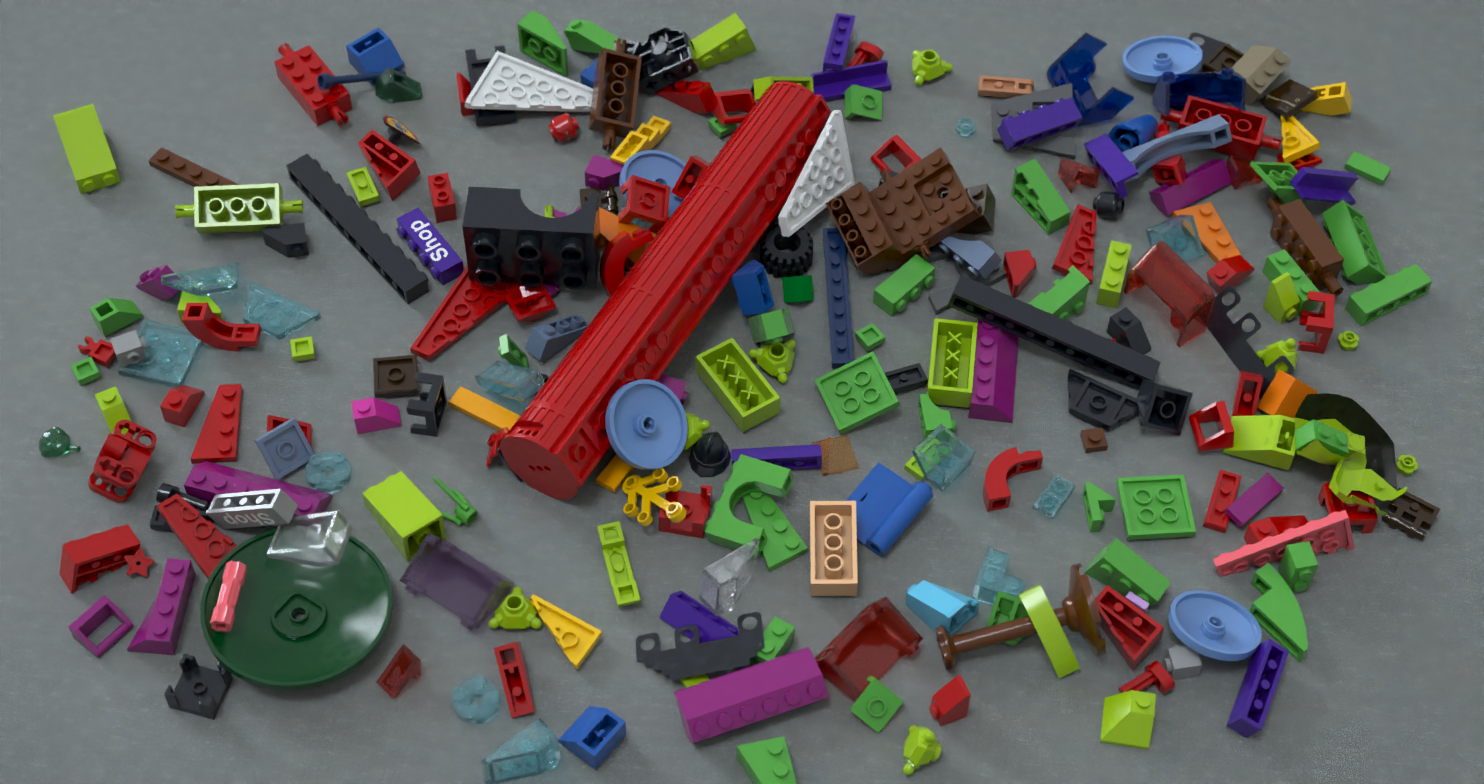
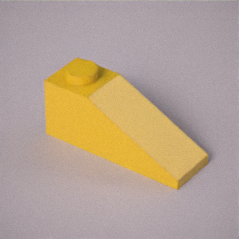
M1346 82L1311 87L1310 89L1317 91L1318 98L1300 110L1329 116L1350 113L1352 96Z

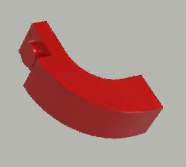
M643 228L638 229L632 233L631 237L629 233L622 231L608 243L602 254L599 268L601 283L606 295L610 297L625 278L624 263L627 256L633 250L654 239L651 231L644 230Z
M187 303L182 318L185 327L194 337L212 347L237 352L240 351L241 346L258 347L262 331L260 324H234L223 321L212 312L208 303Z
M1014 447L1000 453L992 460L987 468L983 485V501L987 512L1009 508L1011 493L1007 480L1017 474L1040 470L1043 460L1041 450L1026 451L1019 454L1017 448Z

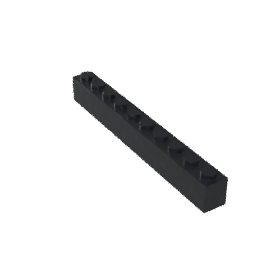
M305 154L287 165L290 180L407 304L429 292V279L427 275L416 268L414 261L411 258L408 259L398 245L395 246L392 243L390 236L380 230L376 221H371L368 218L366 211L356 205L352 196H347L343 187L333 181L330 173L324 171L316 159H312L308 154Z
M963 275L960 276L947 305L1136 389H1140L1142 379L1155 380L1161 363L1152 357L1134 351L1129 347L1118 344L1111 339L1102 337L1090 330H1086L1072 322L1054 316L1051 313Z

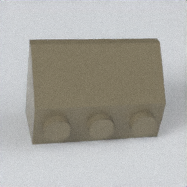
M1253 45L1220 80L1250 106L1292 60L1278 48Z

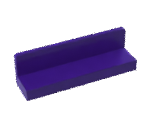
M836 13L823 61L822 72L827 71V69L843 70L855 16Z
M884 60L845 67L842 71L829 70L812 73L814 94H821L825 102L845 99V90L851 85H858L882 92L891 91L892 84L887 74L888 62Z
M1107 134L1084 143L1091 163L1120 198L1127 196L1128 192L1124 181L1138 175L1136 168Z
M1302 167L1290 183L1304 200L1334 203L1344 200L1348 204H1355L1356 201L1348 190L1359 178L1353 172Z
M819 444L731 450L732 466L742 454L790 470L822 468V454Z
M683 591L670 594L660 615V619L675 629L696 625L698 627L699 643L739 635L736 626ZM684 630L681 632L690 639H693L694 633L692 630Z

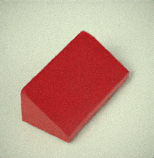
M457 73L461 115H475L474 109L465 108V101L471 93L470 81L461 73Z

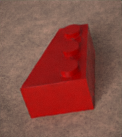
M128 524L114 527L101 533H94L78 540H71L62 546L59 575L72 594L78 591L77 586L88 580L91 583L97 581V576L110 569L111 572H114L127 565L128 563L124 560V556L134 555L140 548V542Z

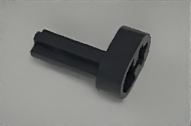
M163 483L159 487L156 495V501L159 503L178 494L195 509H200V511L208 510V501L180 492L179 487L168 483Z

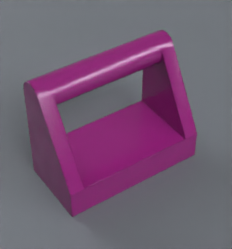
M103 595L68 627L73 638L98 658L134 625L108 597ZM113 615L122 624L95 647L87 637Z

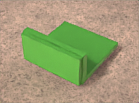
M851 85L845 90V119L850 120L854 115L881 121L882 91Z
M870 676L867 678L870 684L849 710L877 733H880L900 707L903 700L876 678Z

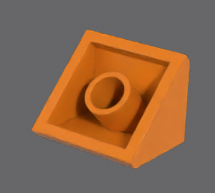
M1278 370L1257 408L1269 415H1283L1294 418L1307 394H1317L1318 391L1297 378Z

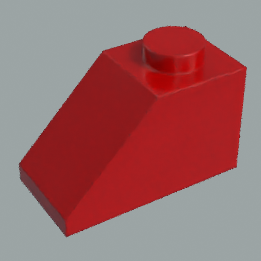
M696 155L690 156L671 193L684 199L710 163Z
M1181 155L1171 156L1151 166L1156 183L1181 185L1187 175L1185 162Z
M1030 250L1005 252L1003 267L1007 272L1006 279L1013 298H1017L1032 279L1033 270H1036V260L1034 257L1032 258Z
M1241 255L1222 259L1207 271L1206 274L1208 283L1220 293L1228 286L1234 288L1255 269Z
M1239 371L1232 416H1255L1263 382L1262 375Z
M186 385L170 389L160 405L165 422L186 427L205 392Z
M961 675L953 678L932 696L929 711L934 720L937 719L940 727L967 717L971 693Z

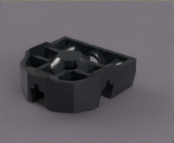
M665 27L650 34L648 39L642 44L643 47L638 55L642 57L639 84L646 93H654L698 73L696 56L693 50L694 45L685 31L683 32L679 28L669 29ZM660 36H663L666 42L658 43ZM668 50H670L671 53L668 56H666L665 54L668 52Z

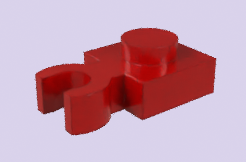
M86 336L84 340L88 345H78L79 352L92 357L94 362L109 367L116 358L112 343L102 339L94 343L91 337Z

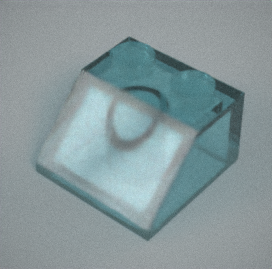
M1178 215L1146 229L1151 249L1168 270L1204 255L1193 216Z
M940 424L912 451V454L925 478L943 492L971 465L975 450L943 424Z

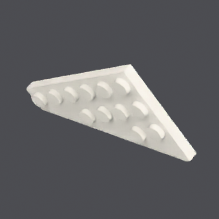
M497 51L466 99L465 108L591 112L593 88Z
M841 110L832 111L778 216L782 236H791L827 207L825 203L855 185Z

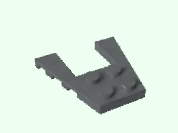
M1072 83L992 102L993 142L1004 144L997 131L1004 118L1019 116L1020 113L1026 110L1033 111V106L1051 105L1061 98L1065 100L1072 97L1073 99ZM1074 137L1043 138L1023 145V147L1030 148L1033 151L1041 150L1050 152L1051 155L1059 156L1060 154L1070 156V159H1075Z
M984 242L986 245H988L990 248L994 250L991 242ZM939 245L930 247L929 250L932 253V257L928 256L929 259H924L931 263L951 257L960 276L963 275L989 287L1005 279L1007 274L1000 262L986 279L979 274L976 277L968 271V266L965 263L963 265L957 263L953 259L954 255L952 253L946 254L938 247ZM955 287L928 295V300L936 315L940 314L941 310L949 307L947 305Z

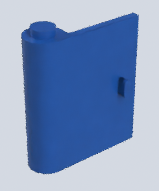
M878 462L846 500L856 501L857 541L875 554L884 556L932 499V488L925 482H916L912 485Z

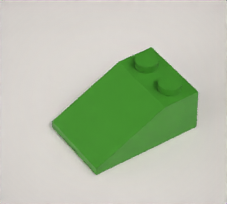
M532 10L517 24L520 52L567 77V47L548 18Z
M1250 163V166L1270 187L1269 190L1282 200V204L1301 199L1303 204L1307 202V200L1300 197L1290 183L1292 178L1298 173L1291 163Z

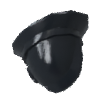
M716 431L703 434L694 444L689 456V463L691 469L699 477H714L724 472L729 465L731 454L722 436Z

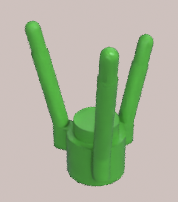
M434 477L433 480L458 504L454 510L456 517L440 511L443 518L453 521L458 526H461L463 523L467 526L473 523L478 515L477 509L470 505L457 489H454L452 492L443 482Z

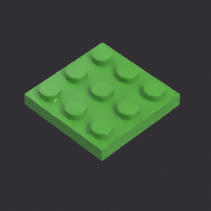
M873 351L815 379L840 434L901 406Z
M1184 474L1117 478L1116 486L1127 540L1195 536L1196 528Z

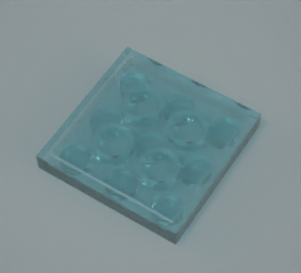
M143 319L137 330V335L139 338H144L147 350H144L146 359L121 368L119 366V375L175 388L182 386L203 342L194 337L186 328Z

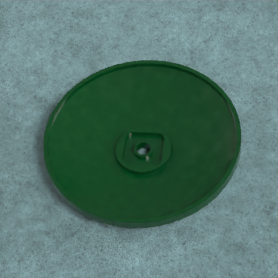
M286 526L263 532L246 540L221 560L210 575L202 594L200 605L201 625L206 643L212 654L224 668L238 678L268 689H309L331 683L346 676L362 665L374 653L383 640L390 624L393 608L392 590L389 577L381 561L373 551L358 539L344 532L322 526ZM229 561L242 562L246 565L247 573L238 597L232 629L228 632L216 631L211 628L210 621L219 598L226 563ZM296 613L305 614L302 619L293 618Z

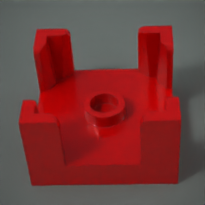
M632 175L621 186V194L624 195L627 191L628 194L627 206L619 213V222L630 224L635 218L653 223L648 230L658 233L668 221L670 186Z
M1308 291V300L1323 303L1319 313L1301 311L1299 324L1306 326V331L1316 333V343L1299 341L1298 350L1324 354L1334 328L1335 294Z
M1330 482L1323 483L1318 496L1320 506H1323L1324 502H1326L1328 514L1346 510L1350 525L1364 524L1361 533H1372L1378 521L1375 509L1357 503H1344L1329 488ZM1351 491L1347 495L1348 497L1354 495L1375 506L1373 497L1362 491Z
M701 485V494L679 490L667 492L665 500L670 503H680L686 509V516L682 521L673 523L667 517L666 511L660 508L658 516L659 531L703 539L705 524L708 521L712 504V486Z

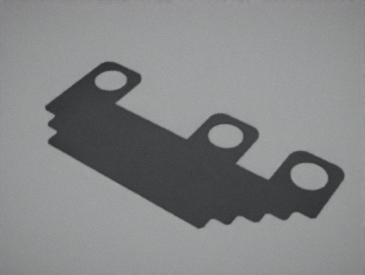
M753 612L740 615L737 619L738 636L699 643V633L696 625L679 627L674 632L676 648L660 651L659 635L657 633L640 635L635 640L637 662L645 661V666H653L654 671L662 670V675H670L671 681L747 666L750 664L749 659L756 657V651L765 648L761 614ZM747 617L756 618V627L750 630L745 629L742 626L744 619ZM684 630H692L694 637L689 642H682L679 639L680 633ZM653 638L655 645L652 649L643 650L640 647L643 639Z

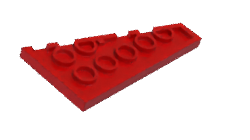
M467 266L411 346V353L429 361L507 302L505 300L506 295L512 289L522 285L520 283L499 282L493 286H486L477 281H469Z

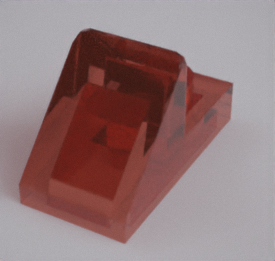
M1230 155L1227 160V169L1233 189H1237L1245 180L1258 184L1262 181L1261 177L1250 166L1251 162Z
M1061 158L1058 175L1069 192L1072 193L1076 183L1096 189L1101 169Z
M402 645L376 683L391 697H397L409 679H419L421 677V660L406 645Z

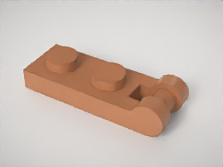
M979 75L978 95L1013 98L1033 93L1034 82L1030 79Z

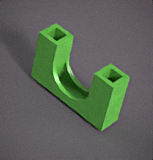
M741 454L738 461H735L732 466L731 477L729 481L727 480L724 483L723 494L720 500L716 501L714 513L711 520L709 519L706 522L704 531L709 542L759 558L767 540L764 528L738 520L734 516L735 505L741 497L755 491L765 492L785 499L794 478L791 470Z

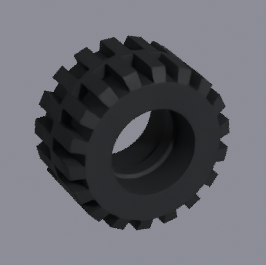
M776 224L774 228L770 227L767 229V232H764L761 239L760 261L768 274L773 273V277L776 278L778 276L793 277L802 276L803 272L809 270L813 260V238L810 237L808 230L804 231V227H801L791 236L786 237L782 236L779 224ZM780 250H792L793 252L787 253Z

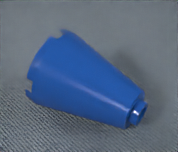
M1145 114L1115 125L1108 133V136L1120 151L1124 152L1151 141L1158 129V122L1152 115Z

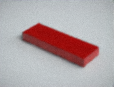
M1220 469L1203 527L1225 534L1230 517L1224 511L1235 501L1242 476Z

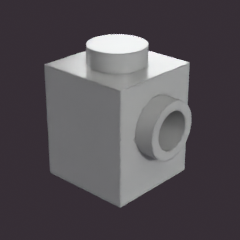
M136 330L110 338L120 368L146 359L144 350H147L144 338L138 337Z
M1175 645L1167 650L1166 656L1163 658V667L1173 680L1197 677L1202 667L1198 652L1188 646Z

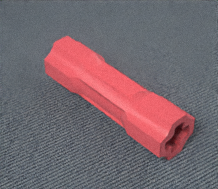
M229 561L226 563L219 598L210 621L211 628L216 631L228 632L232 629L238 597L247 573L246 565L242 562Z

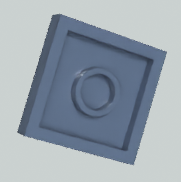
M295 418L289 419L254 440L272 475L277 480L316 457Z

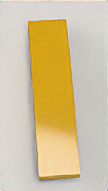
M653 115L647 124L642 123L636 132L630 131L611 155L610 160L624 165L632 155L641 151L651 150L670 130L671 122Z

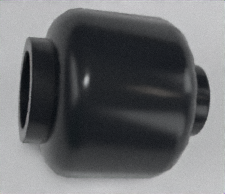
M1102 191L1093 200V210H1096L1100 218L1116 219L1124 212L1125 200L1120 198L1116 192Z

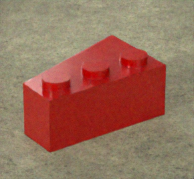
M371 130L358 142L364 158L392 201L421 174L415 159L374 130Z
M1107 585L1095 598L1101 618L1099 624L1131 670L1134 671L1161 640L1164 627Z

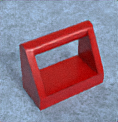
M749 89L713 92L710 110L722 125L741 123L747 114L727 116L726 112L746 111L749 113L756 103Z
M898 135L891 137L870 158L881 171L888 169L889 172L892 170L881 159L890 154H893L905 169L921 160Z
M1225 401L1214 402L1189 416L1199 451L1224 449L1234 446V429ZM1216 421L1219 433L1204 439L1200 423Z

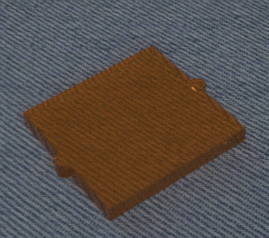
M847 435L834 438L828 437L825 440L812 442V445L819 444L821 448L822 468L820 470L823 476L835 473L842 474L844 471L858 469V464Z

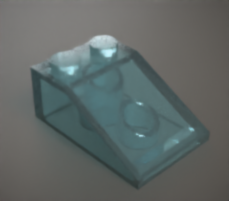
M541 718L537 719L481 760L484 783L499 784L540 775L546 770H552L560 761L558 737Z

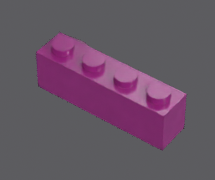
M167 558L158 595L128 646V652L175 655L196 575L191 560Z

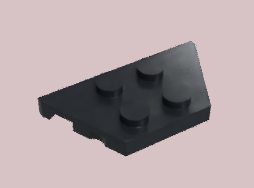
M1069 369L1067 379L1068 410L1070 414L1101 428L1103 427L1107 431L1139 414L1136 398Z

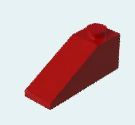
M1304 515L1267 517L1250 523L1244 535V540L1247 544L1252 545L1262 541L1265 537H1274L1282 534L1287 529L1301 527L1308 521Z
M513 642L493 648L511 718L535 712L521 643Z

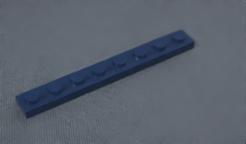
M823 228L832 369L854 361L845 242L838 228Z

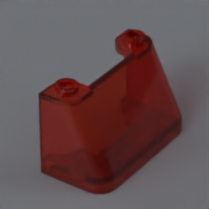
M883 597L866 606L815 657V660L823 677L856 702L870 684L867 680L868 677L873 676L879 680L900 657L906 654L909 657L919 649L918 644L923 638L887 597Z

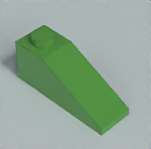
M580 19L571 21L569 26L563 30L572 50L600 54L603 48L614 50V40L618 38L596 24Z

